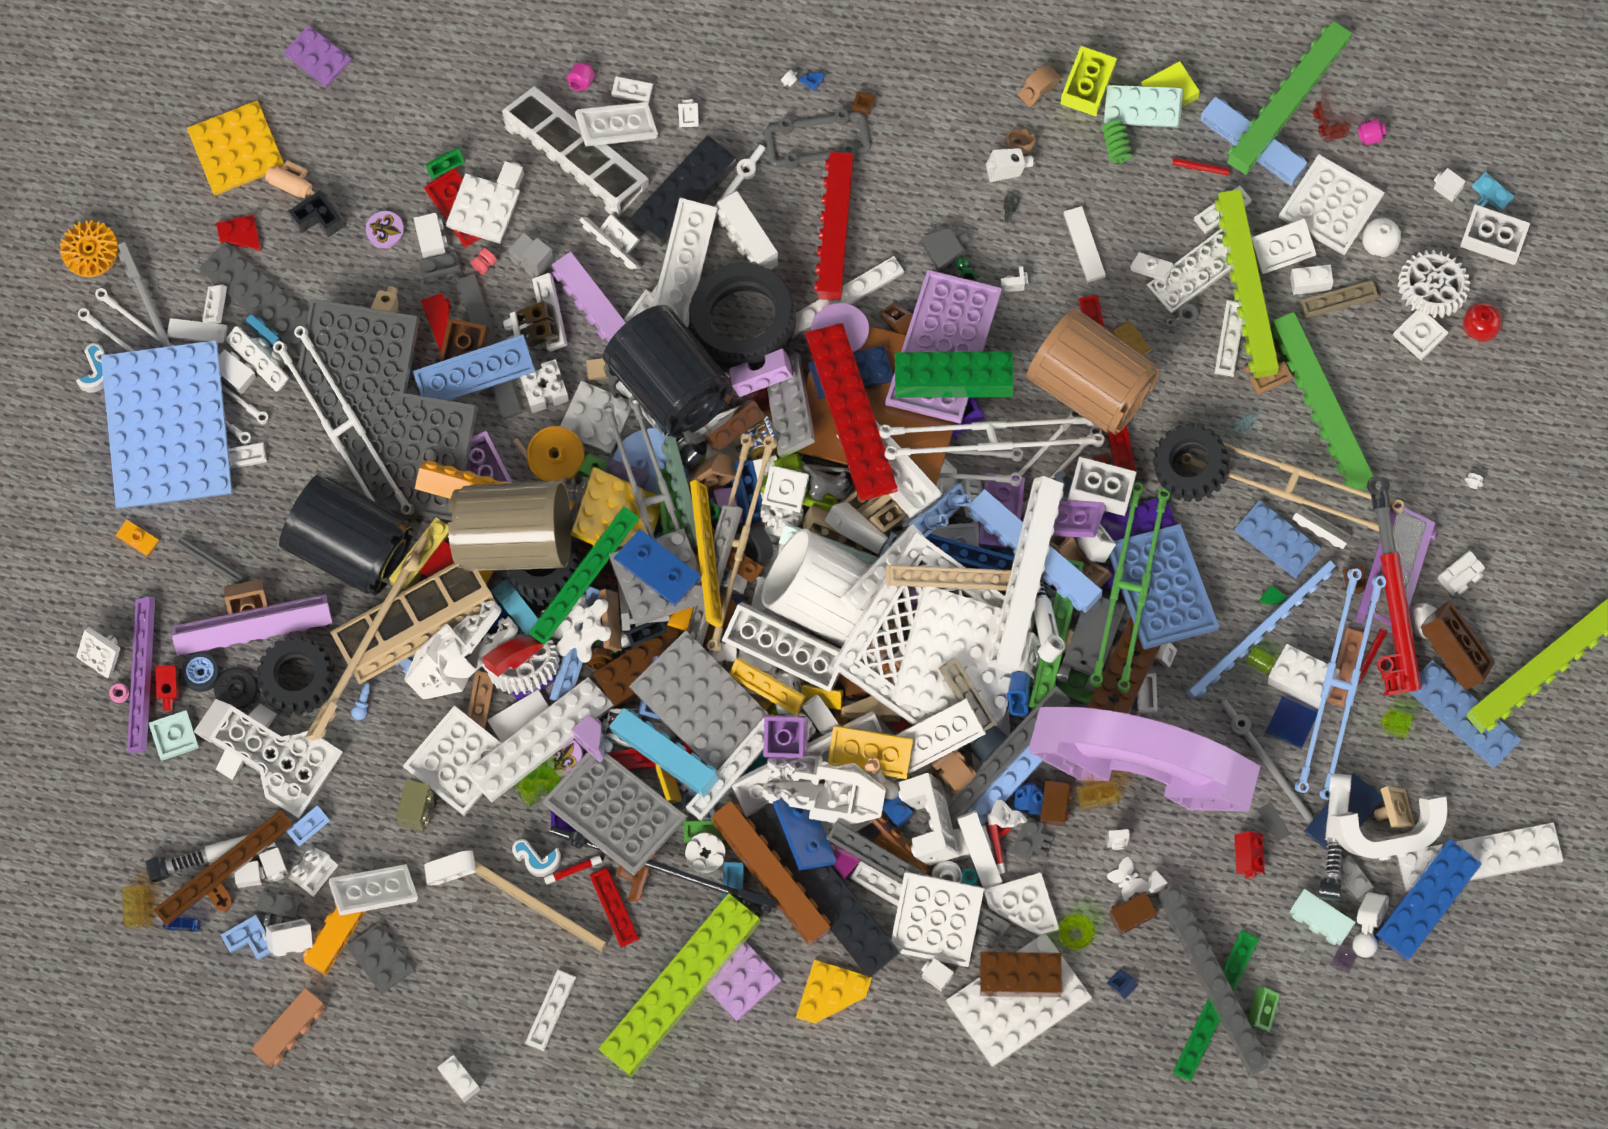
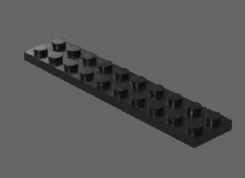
M768 802L749 818L756 827L757 835H762L768 842V849L771 852L774 850L778 854L782 867L787 866L793 874L794 882H799L803 886L805 896L815 901L819 914H825L829 919L831 932L868 978L874 976L901 953L831 865L799 870L773 803Z

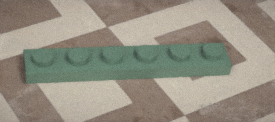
M667 436L662 443V453L666 455V468L672 477L671 487L676 492V505L682 514L681 524L686 530V536L691 549L695 552L698 551L692 498L676 439L672 436Z

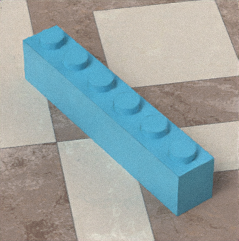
M624 708L609 726L613 734L705 798L719 780L716 774L717 770L710 764L704 765L701 763V759L696 754L692 753L690 755L687 753L686 748L680 743L674 744L670 741L671 738L663 731L661 733L655 730L656 727L649 721L643 722L640 720L641 717L635 711L631 710L629 712Z

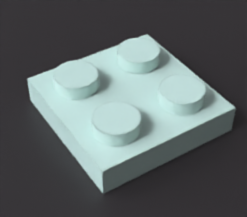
M187 710L149 723L161 761L199 748Z

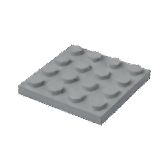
M684 529L654 539L701 576L699 566ZM619 551L609 554L610 561L636 626L704 603L701 579L675 607L615 561L614 557Z

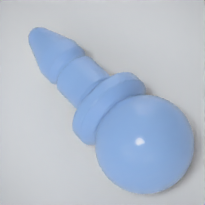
M369 683L364 685L359 701H355L356 705L351 710V714L356 720H362L367 715L366 708L369 704L365 702H367L370 692Z

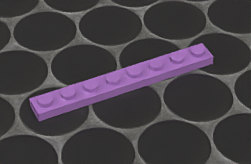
M150 596L136 599L127 743V752L132 754L147 751L155 598Z

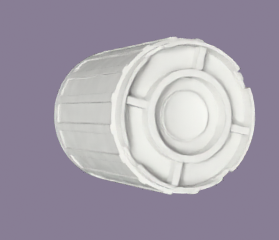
M802 529L790 538L775 559L763 587L762 604L811 632L843 647L875 593L854 614L840 598L871 566L811 531Z

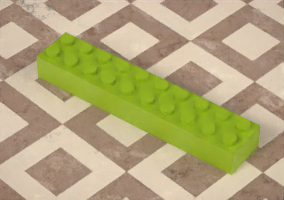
M728 893L598 1048L599 1051L632 1078L710 985L711 981L761 924L760 918Z

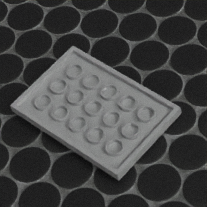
M684 631L629 686L706 765L710 764L715 769L739 747L764 716L769 715L687 631Z
M588 752L543 800V804L633 876L637 874L686 820L685 814L606 752H604L603 761L601 762Z

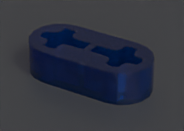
M177 918L167 927L163 923L162 928L170 931L200 932L201 921L191 918Z

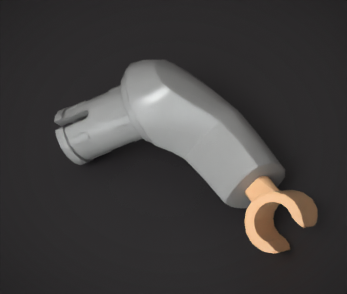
M876 758L869 759V764L865 765L867 774L886 789L885 799H896L899 795V782L905 780L900 778L892 782L886 779L881 769H879V760Z

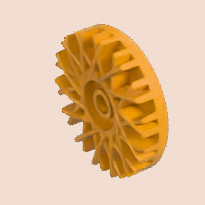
M85 220L86 223L81 224V222H78V225H73V229L70 230L68 228V233H64V239L61 238L60 253L64 264L71 272L82 277H95L107 272L116 262L119 252L118 241L113 231L107 228L104 223L101 224L99 221L94 223L93 220H90V222Z
M546 427L537 432L529 442L527 448L529 468L542 481L562 480L563 482H569L576 475H579V469L586 458L584 444L577 434L566 427ZM554 452H559L557 458H553Z

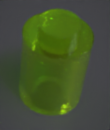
M1255 646L1246 663L1267 675L1268 672L1273 670L1277 657Z

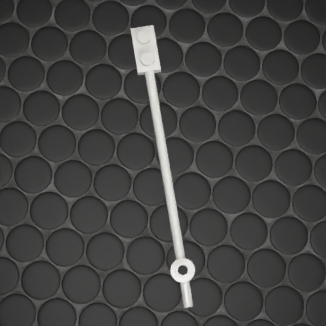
M759 145L749 159H743L738 162V175L719 201L733 194L743 179H751L755 175V163L765 151V147ZM745 168L750 170L748 173L743 172ZM657 286L652 292L644 291L625 317V322L653 306Z

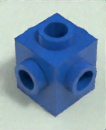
M1025 783V786H1019L1015 792L1013 810L1027 815L1040 814L1044 790L1037 788V785L1033 783Z

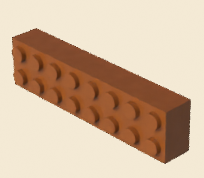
M728 802L712 815V824L770 898L778 901V908L809 947L813 946L829 933V919L825 914H819L817 904L812 898L808 899L805 896V889L799 882H794L793 874L787 866L782 867L778 854L774 850L771 852L768 849V842L762 835H757L756 827L750 819L746 820L743 817L744 812L737 803Z

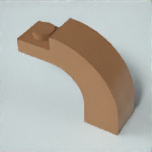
M1052 536L1050 538L1049 545L1064 558L1084 562L1082 573L1099 588L1112 576L1107 569L1095 562L1089 561L1077 546L1073 537Z

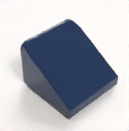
M1119 969L1107 982L1123 999H1126L1138 986L1134 978L1122 969Z

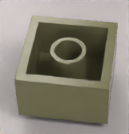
M406 780L396 817L400 827L424 832V828L429 826V809L433 808L435 803V796H433V791L429 784Z

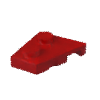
M254 215L216 223L220 243L226 242L228 245L234 244L237 247H248L255 249V251H261Z

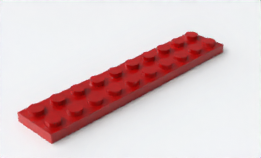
M843 323L805 332L859 501L898 492L889 460L885 457V448Z

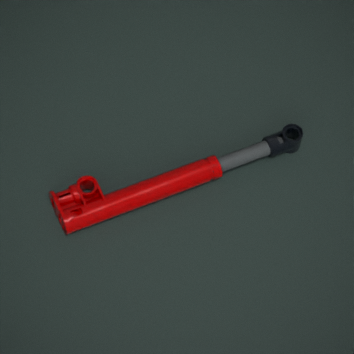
M1372 477L1367 482V490L1371 493L1373 510H1376L1383 552V555H1380V561L1382 563L1383 577L1386 579L1385 592L1396 653L1395 655L1383 656L1377 662V669L1381 673V678L1385 684L1386 692L1383 693V696L1418 691L1422 690L1400 563V553L1395 551L1388 508L1391 507L1388 492L1390 483L1385 477ZM1377 481L1381 483L1379 491L1375 487ZM1387 660L1391 662L1390 670L1386 668Z

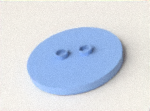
M647 429L660 469H667L666 455L662 453V443L666 437L658 429ZM640 430L628 436L622 443L636 485L658 495L656 471L643 432ZM618 447L612 462V474L631 483ZM683 466L687 480L690 470Z

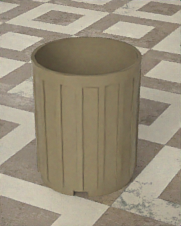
M562 480L462 486L461 489H455L452 492L449 512L453 513L452 522H448V531L454 563L461 565L458 568H464L468 571L567 567L572 547V536L569 535L572 529V518L568 492Z

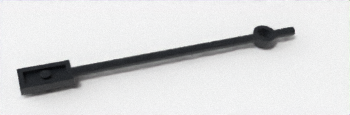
M554 826L550 828V834L569 840L571 842L570 845L575 848L582 849V846H588L602 851L581 833L569 832ZM650 859L644 865L724 894L729 893L746 907L753 905L759 907L760 911L770 914V912L776 913L778 901L741 888L738 890Z

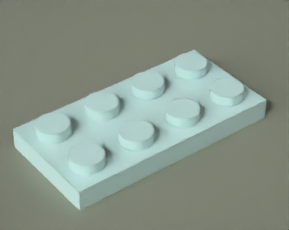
M1108 85L1104 123L1121 120L1123 122L1121 125L1180 127L1183 89Z

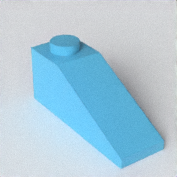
M505 580L492 589L491 593L497 604L523 634L530 635L528 632L538 618L513 586Z

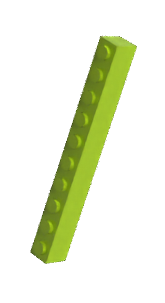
M1241 189L1218 193L1217 200H1214L1216 212L1219 211L1220 218H1218L1219 228L1223 229L1224 232L1222 236L1223 247H1227L1228 251L1226 253L1227 265L1231 266L1232 270L1229 271L1231 283L1234 282L1235 289H1233L1234 300H1238L1239 304L1237 315L1238 318H1242L1241 334L1246 337L1247 343H1244L1246 355L1249 354L1250 361H1248L1250 373L1253 372L1254 379L1277 375L1279 366Z
M1608 599L1469 710L1466 717L1481 734L1486 730L1491 732L1497 727V721L1501 718L1503 720L1507 719L1513 713L1511 710L1516 706L1518 708L1522 707L1528 701L1526 698L1529 695L1535 696L1538 694L1545 682L1550 684L1557 677L1555 674L1559 671L1565 672L1571 666V661L1581 659L1586 654L1584 651L1589 647L1593 649L1600 643L1599 639L1603 635L1608 637Z

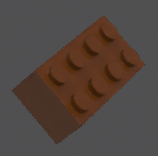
M980 952V996L1061 998L1062 953Z

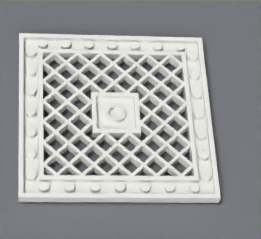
M917 532L912 533L893 564L965 568ZM885 577L831 667L908 722L916 725L935 714L892 701L891 698L897 681V675L899 674V671H896L894 661L903 659L905 644L908 642V640L904 641L902 631L907 629L911 631L914 621L913 614L916 613V609L912 610L910 600L917 599L919 602L922 590L921 587H915L917 595L909 596L908 586H886ZM942 588L945 591L955 590L956 594L960 596L964 592L969 596L967 598L1001 609L1005 598L997 590ZM903 591V596H904V598H899V599H898V597L900 596L901 592ZM905 601L906 612L899 613L897 603ZM893 609V615H888L890 610ZM907 615L909 625L901 627L900 617ZM1031 616V627L1028 630V632L1031 631L1032 627L1035 624V618L1033 616ZM894 618L896 628L889 630L887 620ZM882 625L883 631L877 632ZM897 632L898 642L891 644L890 633ZM884 635L886 645L878 647L877 636ZM872 641L873 648L867 649ZM899 646L901 656L893 657L892 647ZM886 649L888 659L881 660L879 650ZM874 652L875 662L868 663L866 653ZM889 663L891 673L883 674L881 664ZM876 666L877 673L869 667ZM891 677L892 684L884 678Z

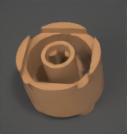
M952 751L929 765L932 767L931 770L943 785L951 786L948 790L955 795L977 775L970 766L967 767L963 763L965 758L958 751Z

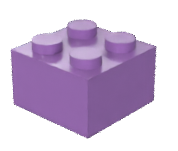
M764 716L763 757H807L808 716Z

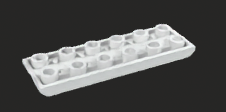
M1223 229L1217 231L1173 264L1174 268L1165 282L1153 279L1147 284L1148 288L1171 314L1175 313L1182 305L1187 304L1231 270V266L1227 265L1226 262L1227 247H1223L1222 243Z
M876 421L878 430H880V427H881V426H880V425L878 424V422ZM891 437L881 438L885 451L890 445L900 448ZM896 456L895 459H888L898 488V492L889 495L910 518L941 497L939 489L909 456Z

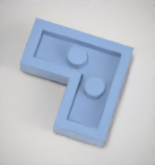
M256 915L221 934L230 953L249 944L258 960L271 954L268 950L267 940L264 941L263 939L265 930Z

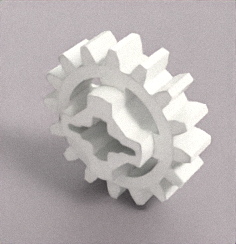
M762 504L760 517L763 523L767 522L768 527L773 525L774 529L781 528L784 530L786 523L799 526V522H802L803 509L799 513Z

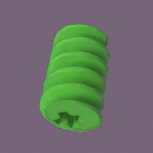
M1121 120L1111 121L1102 126L1103 137L1106 140L1105 145L1109 154L1108 159L1112 163H1122L1133 158L1132 154H1127L1131 151V147L1125 146L1130 141L1123 140L1128 137V134L1122 133L1127 128L1126 126H1120L1123 123Z

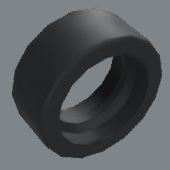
M755 525L750 527L744 553L756 563L761 564L773 557L772 542L767 532L761 526Z

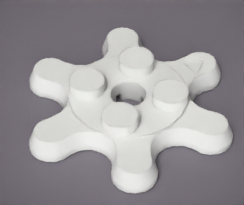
M582 594L571 612L558 627L563 631V637L556 645V652L560 656H566L571 649L576 648L579 660L586 663L592 657V643L595 640L607 641L610 638V628L602 626L600 622L601 616L608 609V602L605 599L596 600L592 606L588 607L586 596ZM579 623H583V629L581 631H579Z

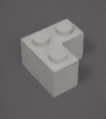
M525 233L509 249L511 261L516 265L521 264L525 268V272L531 277L542 276L554 263L552 249L538 238L533 241Z

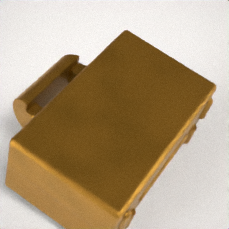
M1131 321L1122 324L1111 332L1142 355L1152 350Z

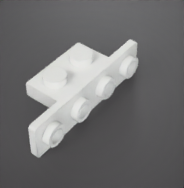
M610 215L601 228H599L588 217H581L579 221L583 223L582 227L589 233L593 232L601 244L610 247V252L616 257H621L628 268L631 270L642 268V265L630 255L641 239L614 215Z
M239 326L232 330L226 341L275 391H280L289 379V376L282 370L286 364L280 354L275 352L264 338H250Z

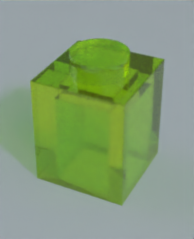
M1389 709L1388 714H1383L1380 724L1384 726L1382 732L1405 739L1413 716Z

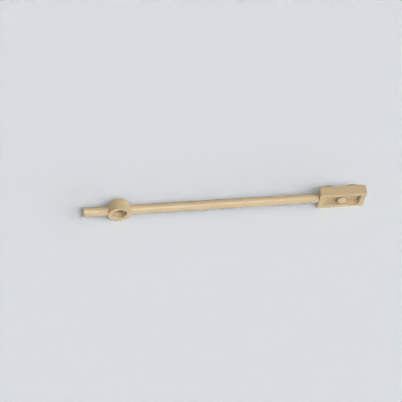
M425 536L420 537L413 551L404 560L402 571L328 702L323 704L305 738L308 740H319L325 735V727L335 717V709L337 708L335 704L408 574L418 569L421 563L419 555L428 540Z

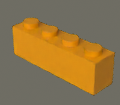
M336 907L333 913L330 912L325 919L326 925L323 930H319L314 937L313 947L307 948L303 955L305 964L326 976L366 911L340 916Z

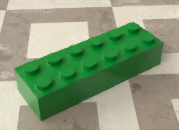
M1013 351L895 352V398L1013 397Z

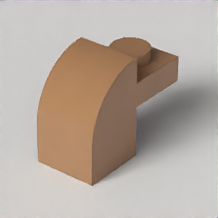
M1044 65L1027 78L1026 84L1017 95L1030 108L1034 107L1043 94L1051 92L1062 77L1050 65Z

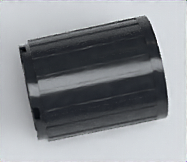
M667 305L650 307L631 318L614 334L603 353V361L663 432L669 433L674 438L684 437L683 433L688 430L694 433L708 424L727 404L724 400L726 395L731 396L732 386L728 376L675 312Z
M320 472L309 481L295 501L284 523L279 539V547L365 594L378 595L387 586V583L384 581L393 574L403 561L413 537L409 534V530L413 531L414 527L408 524V520L327 474Z

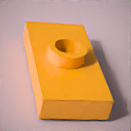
M129 520L125 521L116 534L117 538L147 557L150 556L160 542L159 539Z

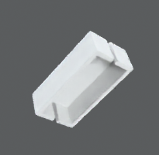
M736 191L717 202L718 210L716 212L719 216L717 220L721 227L725 226L729 231L727 235L731 242H736L738 245L737 250L742 258L746 257L748 263L762 265L769 269L777 267L778 252L739 193Z

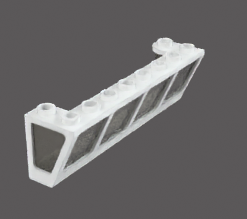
M535 86L502 111L505 128L509 133L520 134L525 139L528 137L534 147L538 150H544L547 157L553 162L557 161L560 163L561 168L566 173L571 172L581 185H587L593 195L596 197L599 195L603 198L604 208L609 214H615L617 217H620L649 186V179L607 144L585 146L578 121Z

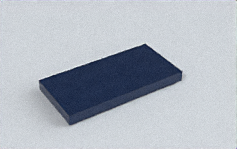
M1353 773L1348 812L1358 814L1360 828L1384 799L1382 795ZM1329 802L1304 830V833L1326 851L1328 850L1327 845H1329L1325 839Z

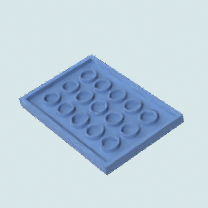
M1181 524L1159 529L1150 571L1151 578L1138 628V636L1143 650L1219 629L1217 619ZM1154 531L1129 537L1123 565L1122 581L1141 585L1143 573L1146 571ZM1124 539L1114 541L1116 545L1109 555L1114 571H1116V567L1119 565ZM1121 589L1133 623H1135L1139 592Z

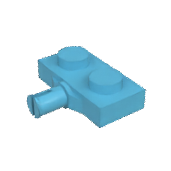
M1486 172L1472 185V188L1481 196V199L1475 205L1484 207L1488 203L1501 212L1514 199L1510 192Z

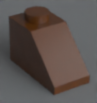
M892 303L879 312V315L892 332L907 335L912 319L911 313L896 303Z

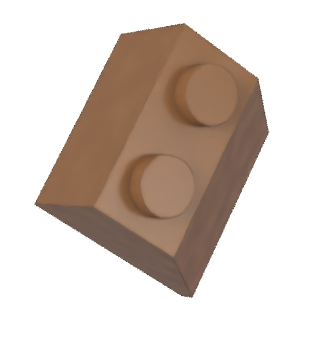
M717 453L711 456V459L699 464L697 468L690 472L687 478L689 491H691L690 482L694 480L707 487L708 495L712 494L713 490L723 487L734 480L736 470L731 456Z
M263 579L224 586V598L228 614L268 606Z

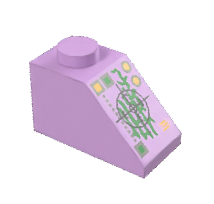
M588 715L574 726L571 731L575 741L601 762L604 757L606 739L603 731L604 725L599 719L596 718L594 720Z

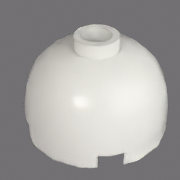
M1387 218L1372 220L1363 232L1362 243L1365 249L1374 256L1387 257L1392 255L1398 249L1401 242V231L1398 225Z

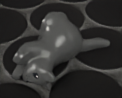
M804 465L803 468L806 473L810 474L808 483L811 485L809 494L812 498L822 500L827 493L832 494L838 499H846L848 497L844 490L849 487V482L844 471L838 476H834Z

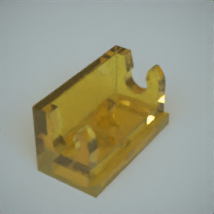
M143 884L122 887L124 927H131V929L152 927L150 888Z

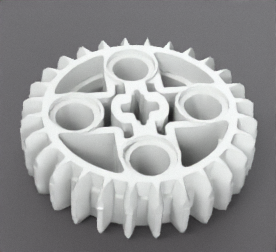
M1426 250L1423 255L1418 252L1416 257L1412 255L1410 260H1407L1402 267L1398 277L1399 293L1403 294L1402 300L1407 299L1406 306L1411 304L1413 306L1412 311L1419 309L1418 315L1424 311L1425 317L1432 314L1433 318H1435L1439 314L1443 318L1444 314L1450 316L1451 312L1456 313L1458 308H1461L1466 301L1470 286L1468 281L1469 275L1465 274L1466 268L1460 269L1462 262L1456 264V257L1451 260L1449 258L1450 254L1443 256L1442 251H1440L1438 255L1435 254L1434 250L1431 254ZM1410 277L1416 281L1413 286L1410 285ZM1455 282H1456L1457 285H1458V290H1457V292H1456V290L1451 286V285H1453Z
M520 631V634L515 635L514 638L525 635ZM549 639L544 647L514 670L510 667L499 677L491 671H488V675L492 683L498 689L501 688L503 692L507 690L511 694L515 691L517 695L520 691H523L524 694L528 690L533 692L534 688L540 689V685H547V680H552V675H556V670L559 669L558 663L560 662L556 646Z

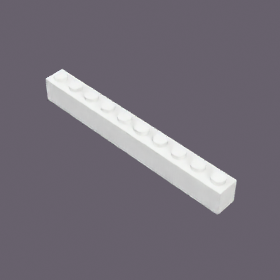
M1045 476L1035 478L1033 481L988 665L1008 673L1017 671L1022 664L1021 656L1027 643L1026 635L1031 627L1030 619L1036 607L1035 599L1040 590L1039 582L1045 570L1044 562L1049 553L1050 538L1054 533V521L1059 513V501L1063 496V483Z

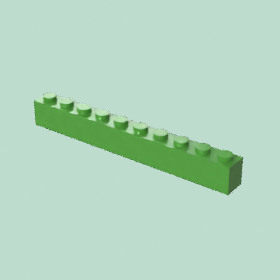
M1334 21L1329 27L1326 25L1320 33L1321 37L1319 40L1315 39L1309 53L1305 52L1302 55L1299 66L1295 65L1290 71L1291 76L1282 81L1279 86L1281 89L1278 93L1275 91L1271 95L1268 106L1264 105L1261 108L1258 119L1254 118L1248 126L1250 129L1247 133L1244 131L1241 134L1237 146L1233 145L1230 148L1228 164L1243 174H1248L1348 44L1352 35L1350 31Z
M1293 312L1273 320L1272 328H1270L1274 339L1277 338L1280 344L1278 348L1281 355L1286 356V365L1290 373L1293 372L1296 377L1294 379L1295 384L1304 394L1302 397L1305 405L1310 406L1312 420L1314 423H1318L1320 427L1319 434L1322 440H1326L1328 444L1327 450L1330 457L1335 458V467L1337 472L1343 475L1345 479L1343 481L1344 485L1363 492L1366 491L1368 480L1374 476L1295 313Z

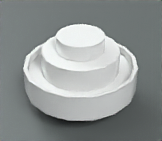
M952 861L940 862L932 870V877L959 883L961 881L960 867Z

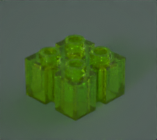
M544 761L512 786L513 790L518 788L519 798L529 808L541 800L540 794L545 792L548 795L560 783V777L551 765L547 767L546 761Z

